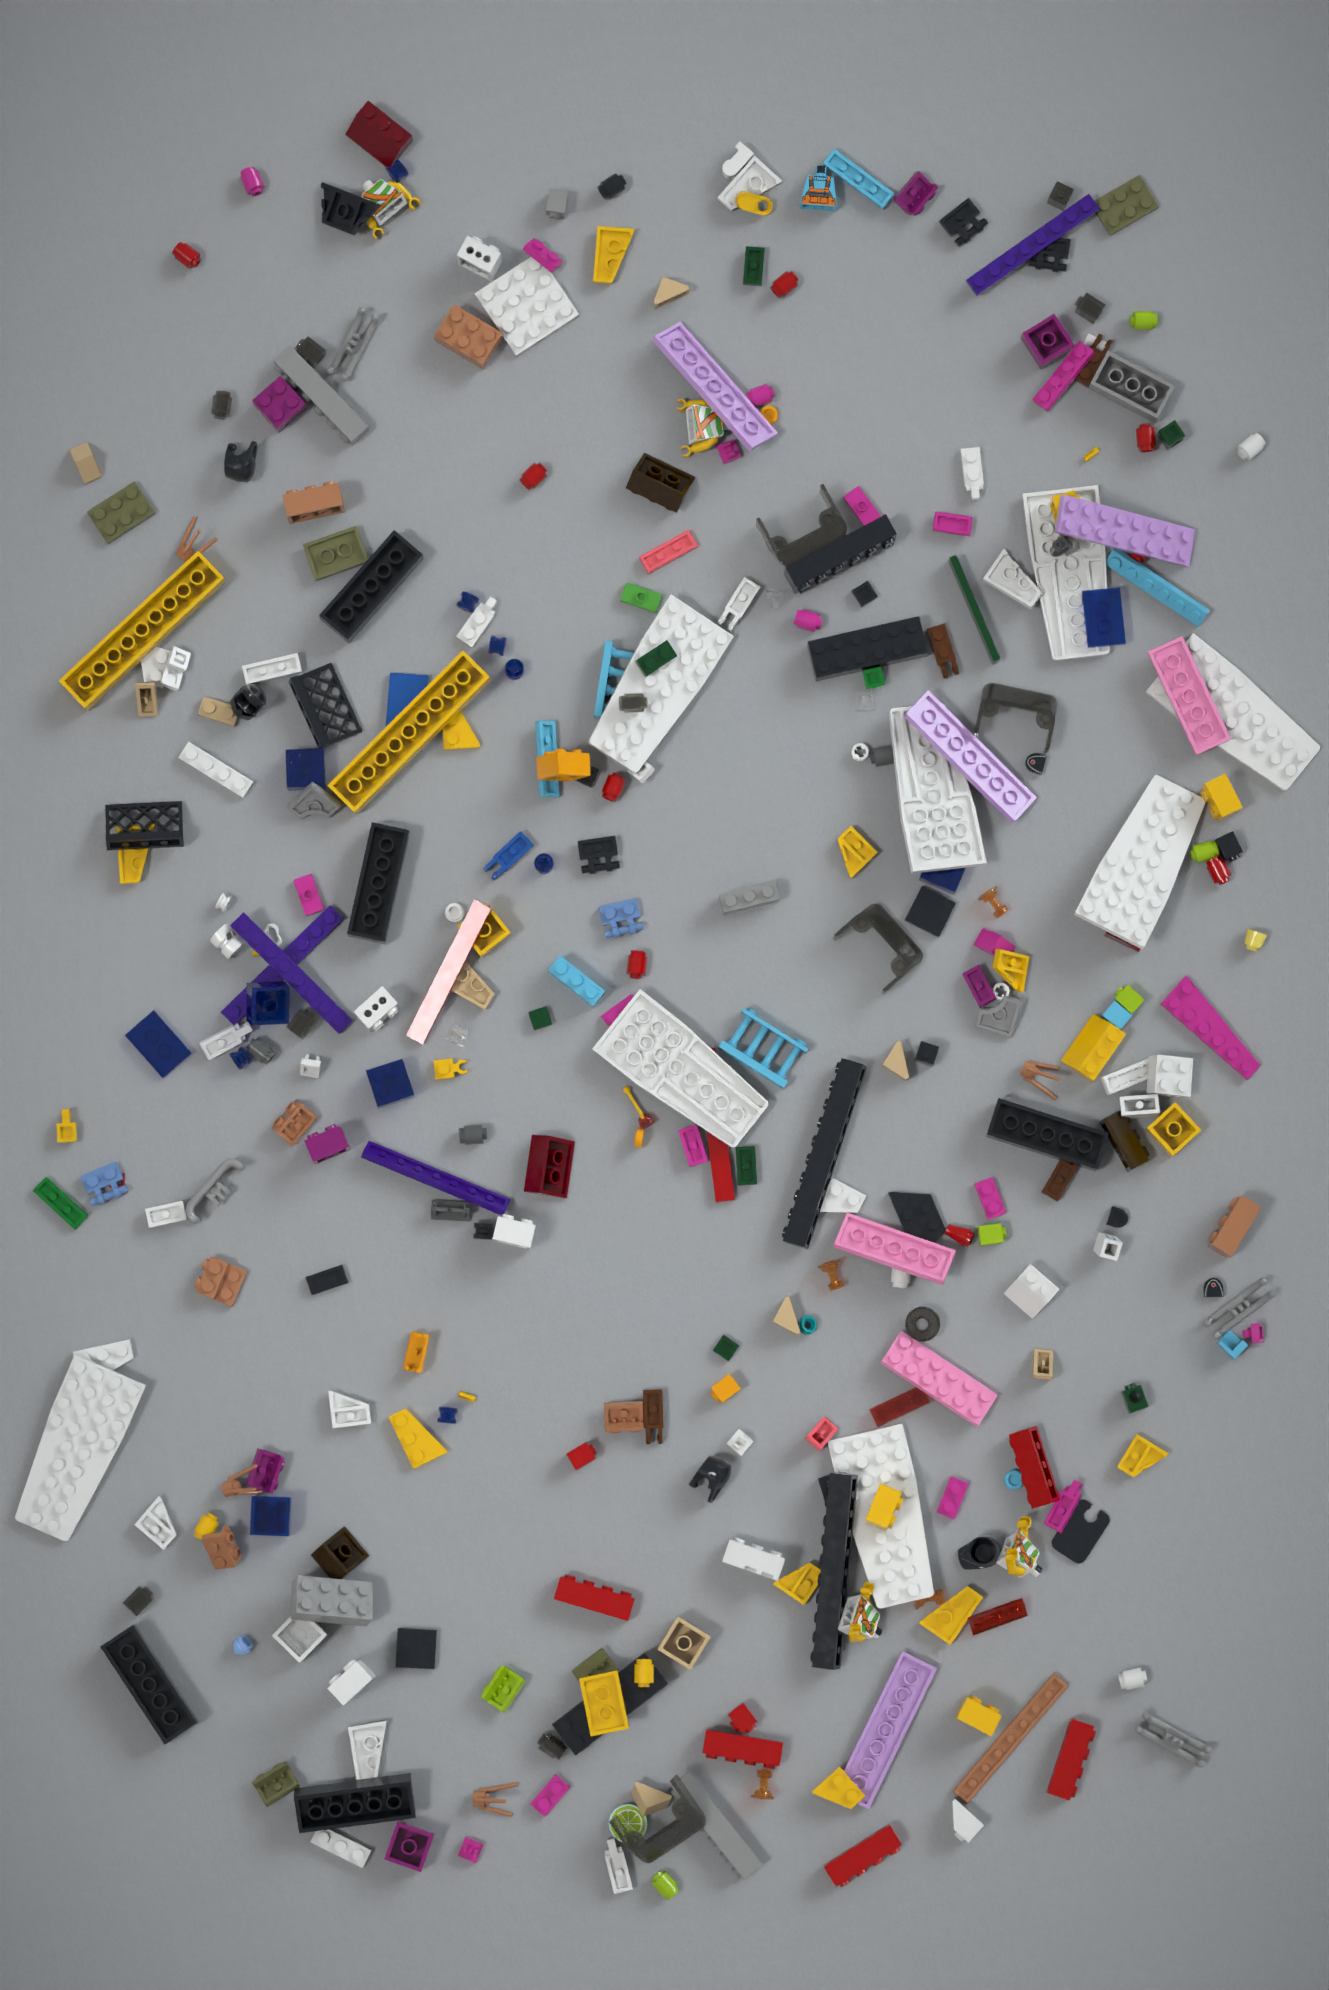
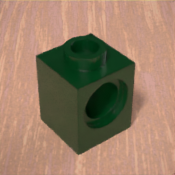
M1175 420L1157 433V436L1167 450L1183 441L1186 436Z
M1135 1383L1124 1386L1125 1390L1121 1391L1128 1413L1149 1407L1141 1385L1136 1386ZM1131 1392H1136L1139 1395L1138 1402L1133 1403L1130 1401L1129 1395Z

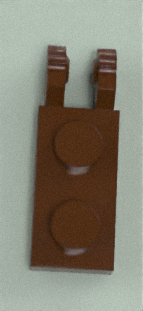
M1098 334L1093 345L1089 347L1094 350L1095 355L1074 379V381L1089 388L1093 377L1113 342L1109 339L1103 351L1098 350L1096 347L1102 340L1103 335Z
M945 623L927 628L926 632L943 679L948 678L945 663L950 662L954 675H958L959 670L955 661L956 657Z
M1059 1160L1041 1193L1058 1202L1077 1170V1165H1071Z
M662 1389L643 1390L646 1444L651 1442L650 1429H658L657 1441L658 1444H663Z

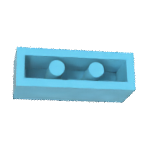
M559 956L548 970L549 974L592 1008L596 1006L605 994V990L562 956Z

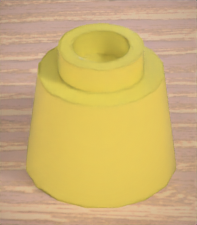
M1247 929L1244 942L1247 945L1246 949L1257 952L1258 948L1261 949L1267 935Z

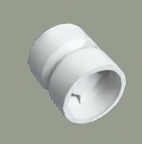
M225 924L211 937L210 942L217 949L221 948V953L230 960L244 947L246 942L239 935H234L235 931L228 924Z

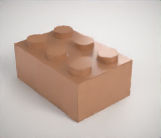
M453 304L436 331L434 339L437 343L479 368L484 369L503 339V334Z
M334 481L325 482L320 487H316V485L307 486L302 491H297V489L286 491V494L282 495L289 524L345 512L339 483Z
M1243 1195L1231 1200L1227 1207L1230 1209L1229 1212L1222 1215L1217 1223L1220 1227L1218 1230L1213 1231L1207 1240L1210 1242L1207 1247L1227 1259L1232 1257L1261 1209V1206Z

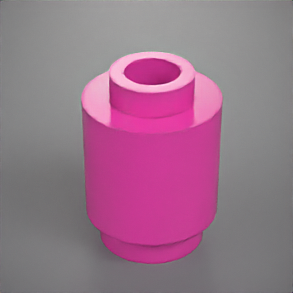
M254 167L243 169L240 172V178L247 194L252 196L260 195L265 186L258 170H255Z
M767 384L752 388L749 392H746L747 398L755 407L773 402L772 398L775 397L772 386L768 387Z
M803 609L802 611L797 610L793 624L798 625V628L815 633L816 629L820 630L823 619L819 618L820 614Z

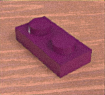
M980 965L962 973L980 1008L997 999Z

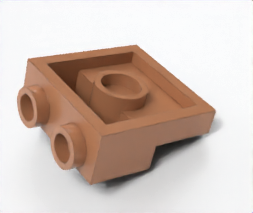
M210 1256V1259H205L202 1270L205 1271L202 1278L198 1276L195 1282L196 1292L233 1307L247 1271Z

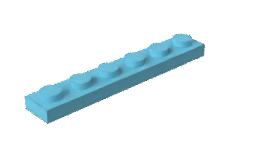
M1114 548L1106 559L1108 567L1197 627L1200 626L1210 611L1121 550Z

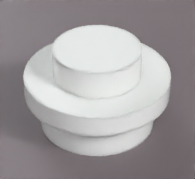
M449 904L445 909V916L451 922H459L464 916V909L460 904Z

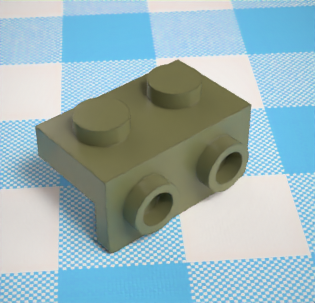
M600 1648L575 1667L572 1673L579 1681V1678L616 1670L619 1671V1669L605 1650Z
M286 1762L276 1764L272 1770L265 1774H260L252 1781L266 1807L293 1792L294 1788L300 1787Z

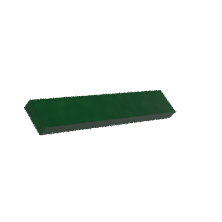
M956 555L951 556L948 560L991 663L992 665L996 664L1000 660L998 651Z

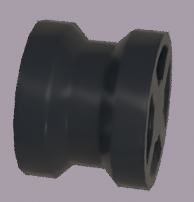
M474 1223L476 1230L473 1234V1239L492 1240L491 1229L493 1224Z

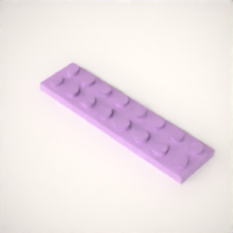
M681 322L654 336L652 341L749 452L777 435L778 432Z
M1061 495L1055 533L1171 564L1189 567L1195 529L1076 497Z
M929 690L903 716L1011 823H1014L1037 798Z
M901 1651L844 1769L847 1776L865 1795L857 1804L867 1809L870 1808L937 1668Z

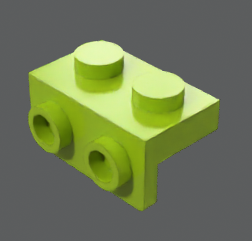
M501 1665L494 1672L491 1682L483 1689L481 1698L503 1713H506L526 1680L509 1668Z

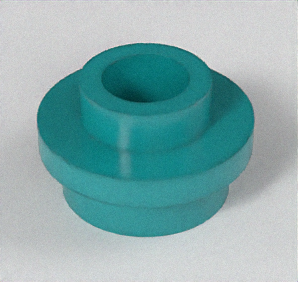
M809 1315L801 1317L798 1321L800 1332L805 1335L814 1333L817 1329L816 1320ZM805 1322L809 1323V1329L805 1328Z

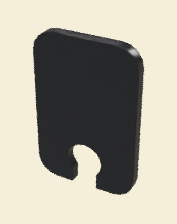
M1086 1500L1079 1501L1062 1534L1057 1531L1051 1541V1545L1055 1550L1075 1563H1083L1110 1522L1109 1516L1102 1510L1098 1512L1097 1519L1094 1522H1087L1084 1519V1513L1090 1509L1092 1504Z

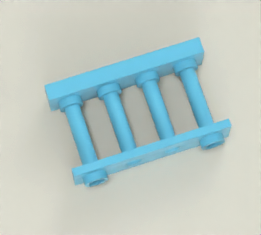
M605 641L594 711L595 719H600L607 706V703H604L605 696L612 695L615 687H610L607 684L608 677H622L625 671L610 666L611 659H615V657L631 659L634 652L616 650L611 641Z
M743 1008L741 1011L745 1015L743 1021L730 1041H722L718 1049L784 1089L788 1082L785 1080L787 1071L800 1051L805 1054L807 1053V1044L798 1038L796 1041L766 1023L757 1017L758 1013L751 1008L747 1010ZM753 1020L761 1025V1028L747 1050H744L742 1053L736 1049V1044ZM769 1030L778 1037L763 1061L760 1060L758 1063L752 1059L754 1057L753 1053ZM786 1041L794 1046L780 1070L774 1073L769 1070V1064L782 1043Z

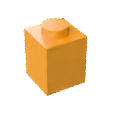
M728 1374L711 1387L712 1392L710 1394L716 1402L721 1401L723 1403L741 1388L732 1376Z

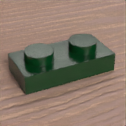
M746 246L743 285L762 286L765 248Z
M668 640L635 660V663L646 677L677 657V654Z
M755 1146L735 1147L738 1186L757 1185Z

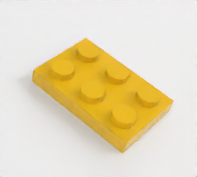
M618 1671L579 1678L590 1735L596 1736L629 1729Z

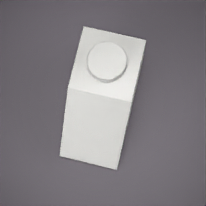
M1158 1094L1119 1097L1122 1117L1137 1119L1155 1118L1160 1114Z
M953 1798L951 1805L953 1829L956 1831L954 1835L961 1842L966 1840L969 1843L984 1825Z

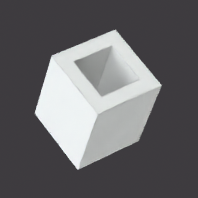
M1099 1232L1093 1251L1099 1257L1117 1261L1123 1243L1116 1236Z

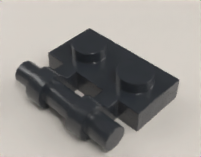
M969 198L939 220L940 225L950 237L957 232L959 237L954 242L958 247L963 243L969 242L974 234L983 231V227L988 224L985 218L979 222L975 218L980 214V211ZM970 222L973 227L965 232L963 227Z
M1058 239L1038 253L1037 260L1030 259L1028 266L1035 267L1038 270L1044 268L1057 273L1058 271L1066 272L1067 264H1061L1060 258L1068 259L1071 239ZM1043 256L1054 257V262L1043 261Z
M615 836L577 841L580 861L588 860V865L581 866L582 874H596L595 872L605 870L611 872L613 871L612 869L620 868L619 861L611 862V856L618 855ZM605 857V863L594 864V859Z

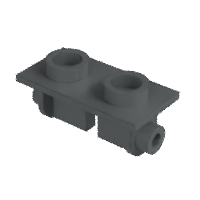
M1059 534L1057 540L1053 542L1050 548V554L1053 557H1058L1063 553L1068 556L1071 550L1070 545H1072L1069 537Z
M432 1200L431 1219L469 1221L470 1202Z

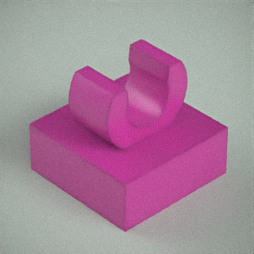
M734 439L716 446L723 465L741 458Z
M1252 1323L1251 1330H1242L1243 1338H1252V1343H1264L1263 1323Z
M465 1837L458 1856L476 1863L483 1844Z

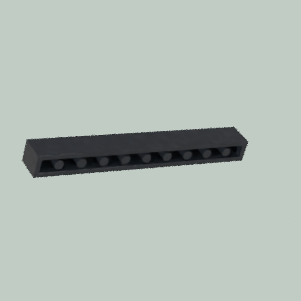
M841 1058V1061L835 1067V1073L837 1074L835 1080H832L829 1086V1091L831 1092L823 1105L825 1110L823 1117H820L818 1120L817 1128L819 1130L812 1139V1151L806 1157L805 1163L807 1167L800 1176L801 1185L794 1195V1207L788 1213V1219H790L788 1226H785L782 1232L783 1241L787 1244L809 1249L867 1068L864 1064Z
M834 1472L830 1473L827 1478L828 1495L825 1498V1507L827 1508L826 1515L823 1518L825 1530L821 1538L823 1552L819 1559L821 1573L818 1575L819 1592L816 1595L818 1606L817 1612L814 1615L816 1628L812 1636L814 1650L810 1657L812 1667L841 1669L844 1633L838 1630V1626L847 1601L858 1475Z

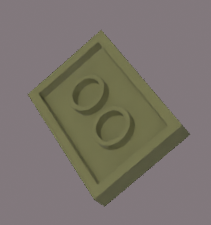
M1140 175L1095 200V203L1100 208L1096 215L1109 236L1159 207Z
M135 481L87 511L107 544H110L156 514Z
M357 526L302 544L315 581L363 565L368 560Z

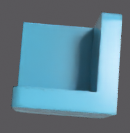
M1114 1001L1101 1018L1121 1029L1132 1015Z
M1230 1330L1216 1343L1232 1360L1236 1359L1248 1346L1246 1342L1240 1340Z

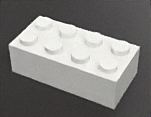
M361 1659L350 1661L343 1668L345 1671L343 1674L335 1675L328 1682L330 1686L327 1689L343 1706L376 1677Z

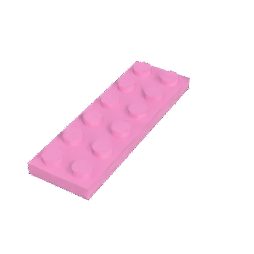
M1183 636L1148 651L1147 654L1195 755L1197 756L1230 741V735Z
M849 1213L846 1214L834 1242V1248L943 1285L956 1253L954 1249Z
M900 1331L880 1362L976 1427L979 1426L998 1394L903 1331Z

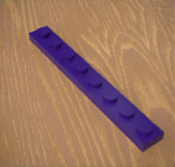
M1090 194L1086 195L969 277L966 283L975 295L979 296L1097 213L1100 208Z
M330 905L283 952L298 965L344 918ZM268 965L221 1013L232 1025L238 1023L283 978Z
M244 912L230 925L338 1034L353 1021Z
M368 1141L361 1156L363 1159L501 1216L505 1214L511 1200L371 1141Z

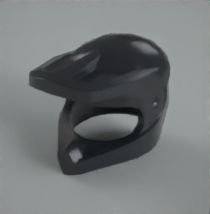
M252 441L246 451H243L240 455H234L237 446L236 444L229 443L224 460L225 476L237 482L248 483L255 473L258 444Z
M254 684L242 686L230 700L234 714L238 718L251 720L266 706V696L263 690ZM238 703L246 710V712L243 709H241Z
M709 1456L698 1469L689 1485L697 1488L698 1481L701 1478H707L709 1481L708 1489H711L708 1502L712 1503L728 1482L731 1475V1465L722 1459Z
M977 1537L958 1550V1559L960 1565L965 1570L991 1567L996 1564L1001 1548L992 1537Z

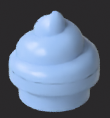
M244 1635L237 1637L233 1642L234 1654L246 1655L251 1652L253 1647L252 1641Z

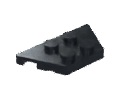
M321 183V188L324 189V199H321L323 224L355 235L380 207L378 203L329 184Z
M888 1193L905 1233L935 1243L945 1232L946 1229L931 1194Z

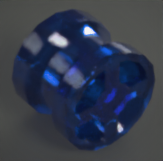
M398 159L394 162V165L386 168L387 173L396 183L400 182L402 177L409 175L404 165Z
M462 591V598L457 602L456 606L464 611L474 613V606L478 603L479 598Z
M491 635L488 654L498 653L500 656H504L507 638H497L495 635Z
M511 659L505 665V673L509 679L518 680L523 676L524 666L520 660Z
M543 853L535 858L534 865L537 872L541 874L551 872L553 869V859L550 855Z
M242 1046L237 1052L229 1054L239 1070L245 1064L252 1063V1060Z
M439 1407L440 1417H438L437 1422L456 1424L455 1414L458 1412V1409Z

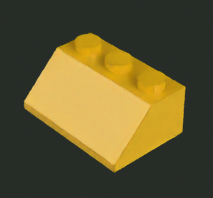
M1092 1014L1060 1061L1092 1083L1126 1033L1110 1022Z

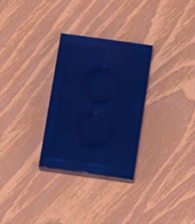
M1120 587L1082 591L1087 648L1125 645L1126 639Z
M154 1010L125 1035L163 1079L192 1054Z

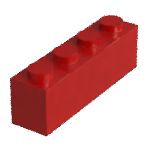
M1037 1426L1009 1434V1443L1014 1450L1015 1462L1020 1469L1021 1481L1026 1488L1027 1500L1032 1509L1059 1501V1494Z
M567 1574L564 1577H560L554 1600L622 1620H629L635 1598L631 1597L632 1593L621 1590L620 1594L613 1592V1588L602 1585V1588L594 1587V1582L583 1580V1583L575 1581L576 1577Z
M1070 1718L1046 1793L1069 1801L1071 1797H1075L1078 1788L1075 1784L1077 1778L1081 1779L1084 1770L1081 1765L1083 1760L1088 1758L1090 1749H1087L1089 1741L1093 1742L1096 1731L1093 1730V1725Z
M706 1729L702 1753L706 1754V1758L717 1759V1756L725 1757V1761L736 1763L737 1759L744 1760V1764L756 1766L757 1762L763 1763L764 1768L775 1769V1766H780L783 1742Z
M887 1824L824 1864L823 1867L835 1886L840 1885V1887H843L851 1882L849 1878L854 1875L859 1877L866 1873V1868L871 1864L875 1867L884 1861L883 1857L887 1854L892 1856L899 1852V1847L902 1844L891 1826Z

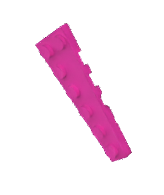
M1185 976L1160 1005L1248 1080L1259 1068L1260 1064L1191 980Z

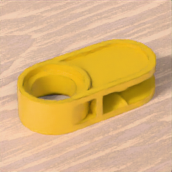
M741 191L735 197L737 207L745 211L767 215L772 210V202L764 196ZM766 201V209L760 211L758 209L759 202Z

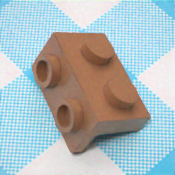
M643 1401L604 1403L605 1432L619 1433L620 1431H629L636 1433L644 1430Z
M228 1525L224 1526L219 1533L204 1534L201 1540L215 1570L237 1566L242 1553Z

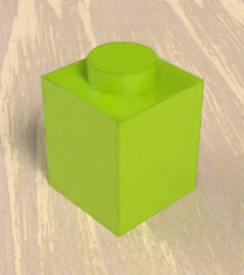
M1129 985L1125 988L1121 986L1114 993L1117 997L1113 1001H1116L1130 1014L1144 1001Z
M1001 1223L977 1227L980 1246L1001 1244L1007 1238L1006 1228L1002 1227Z

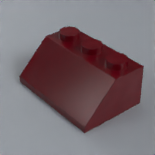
M367 101L356 114L345 134L389 170L413 142L412 135L370 101Z
M532 1135L524 1192L567 1198L575 1141L547 1135Z

